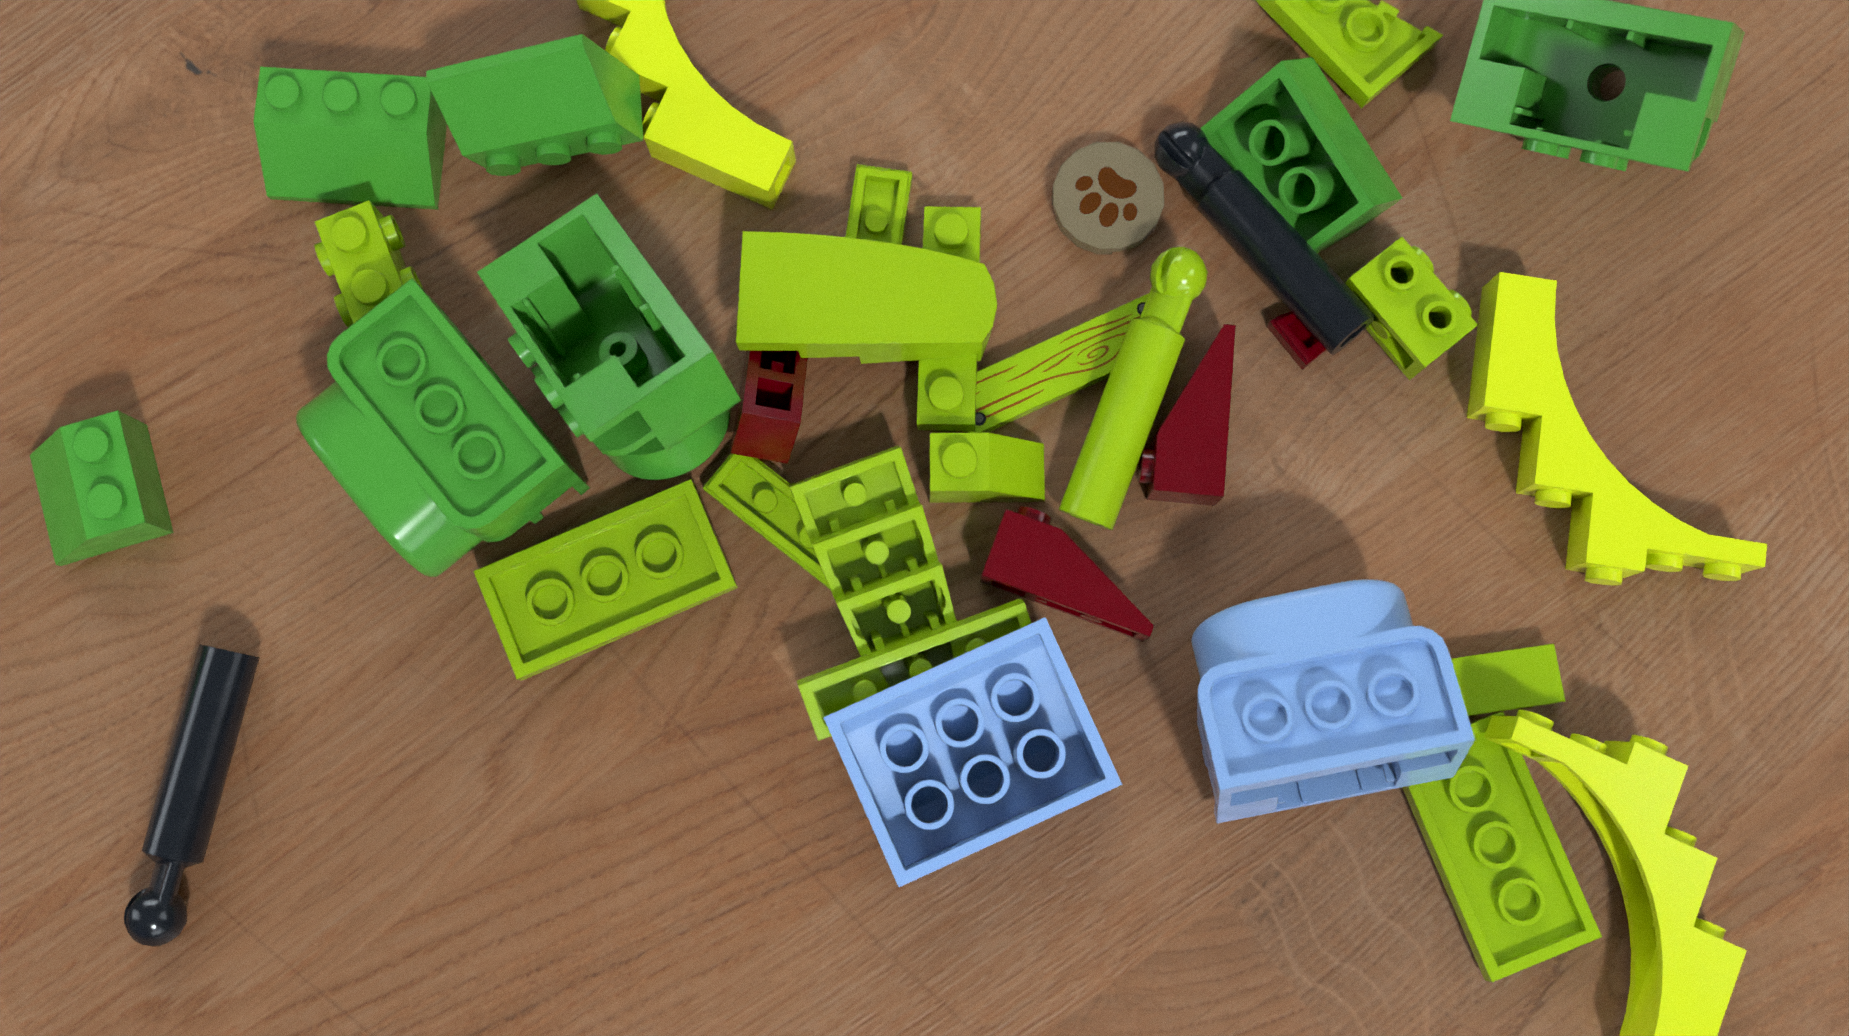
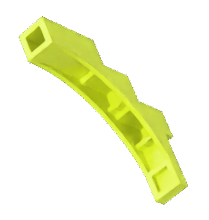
M576 0L579 9L621 26L616 27L612 31L605 51L639 75L641 94L660 101V104L657 102L651 104L643 120V137L651 157L773 210L796 162L793 141L749 119L732 107L707 83L693 66L678 42L668 19L665 0Z
M1499 272L1482 287L1467 418L1485 421V428L1499 432H1517L1523 427L1516 494L1535 496L1534 503L1536 505L1549 508H1569L1572 502L1565 570L1584 572L1585 581L1589 583L1621 585L1623 578L1645 572V567L1665 572L1682 571L1683 565L1702 568L1703 577L1721 581L1741 580L1742 573L1765 567L1767 544L1709 535L1680 521L1654 504L1629 483L1604 455L1581 419L1564 379L1557 348L1555 328L1556 280Z
M1518 710L1516 716H1492L1484 738L1537 761L1557 779L1581 807L1597 831L1611 859L1622 891L1628 918L1631 947L1630 987L1626 1013L1619 1036H1717L1747 950L1723 940L1726 932L1724 928L1697 918L1717 857L1695 848L1696 837L1667 826L1688 765L1666 756L1668 747L1647 737L1632 735L1630 742L1604 741L1602 743L1572 733L1570 738L1564 737L1552 731L1554 725L1552 720L1526 710Z

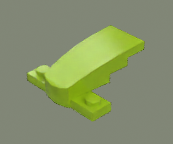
M924 206L923 248L818 234L743 231L736 344L739 351H798L801 358L859 357L861 364L919 360L917 429L975 431L977 361H981L988 344L997 309L994 282L985 264L980 263L981 207Z
M899 445L789 484L816 557L861 656L797 680L818 741L831 736L823 717L1031 624L1025 602L1021 598L956 621L944 570L938 560L923 506L919 503L902 449Z

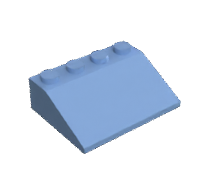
M1046 617L823 717L898 887L1122 785Z

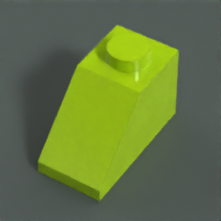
M989 432L930 433V503L1044 502V443Z

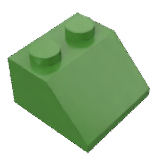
M118 410L59 427L30 454L55 565H67L174 533L147 424Z

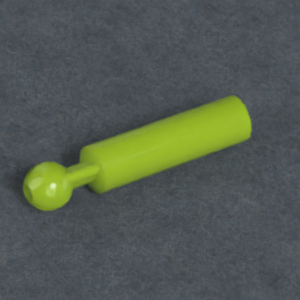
M1186 247L1169 248L1161 253L1152 264L1150 273L1151 290L1140 318L1130 320L1058 509L1059 511L1102 528L1113 530L1185 342V338L1180 331L1191 302L1200 295L1206 286L1208 271L1204 261L1194 250Z

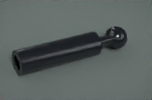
M1181 121L1168 125L1159 133L1155 141L1154 157L1160 169L1174 177L1199 204L1198 210L1331 355L1338 353L1349 345L1372 323L1376 317L1374 313L1240 170L1235 171L1209 143L1202 129L1193 123Z
M199 644L142 847V852L155 862L149 887L134 895L124 912L126 929L133 940L139 944L156 947L167 944L180 935L187 923V907L183 898L178 893L185 868L203 863L260 657Z

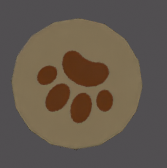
M1095 142L1076 150L1061 165L1052 188L1055 220L1060 231L1077 247L1097 255L1131 250L1140 246L1156 228L1165 205L1164 183L1155 164L1140 150L1120 142Z

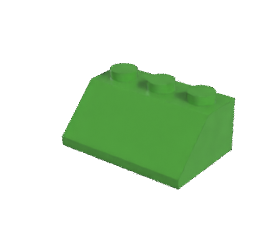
M583 34L426 71L428 86L462 156L486 168V171L492 175H515L521 171V167L537 163L562 165L570 162L571 156L588 152L601 155L614 154L622 150V145L644 141L639 75Z
M1313 57L1279 62L1200 128L1204 131L1212 147L1235 171L1240 170L1317 253L1360 230L1403 198Z
M260 67L253 122L266 195L270 199L354 205L370 200L374 206L438 210L447 123L428 86L427 77Z

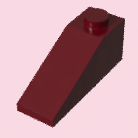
M1223 325L1150 443V449H1143L1138 465V483H1147L1146 500L1215 506L1224 497L1236 325Z
M746 351L739 390L741 401L737 404L731 454L788 464L801 424L808 358H801L798 351Z
M1019 506L1017 513L1008 509L1005 510L981 575V583L1142 642L1151 636L1154 625L1062 529L1050 525L1052 521L1051 516L1025 506Z

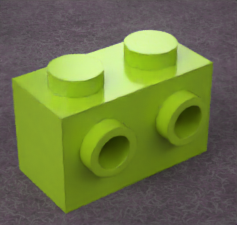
M370 200L314 221L322 241L314 244L315 252L325 273L329 277L332 275L336 277L341 293L334 296V301L343 322L348 328L411 278L422 287L412 266L406 267L399 249L406 247L396 220L392 215L384 217Z
M1400 237L1353 274L1345 283L1376 316L1366 330L1410 381L1465 337L1478 324L1471 317L1472 311L1467 301L1458 292L1451 289L1448 290L1433 273L1434 266L1426 253L1416 246H1410L1403 237Z

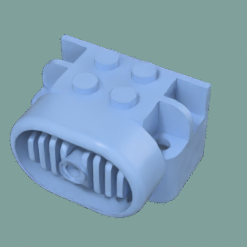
M1374 579L1351 580L1247 601L1210 616L1195 629L1192 635V647L1200 676L1197 696V726L1203 747V759L1208 768L1215 798L1214 815L1216 823L1452 778L1475 741L1449 650L1443 638L1431 629L1413 626L1404 592L1391 582Z

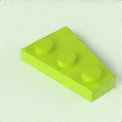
M1255 0L1310 57L1314 58L1316 63L1361 109L1434 48L1443 37V34L1427 25L1421 31L1396 17L1400 10L1382 0L1378 6L1368 0Z

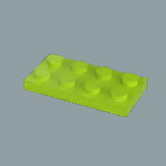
M691 479L473 571L516 679L520 681L738 588L697 489Z
M1503 711L1495 712L1470 723L1475 741L1454 777L1402 787L1483 978L1489 982H1495L1602 937L1523 756L1484 738L1491 717L1505 716Z

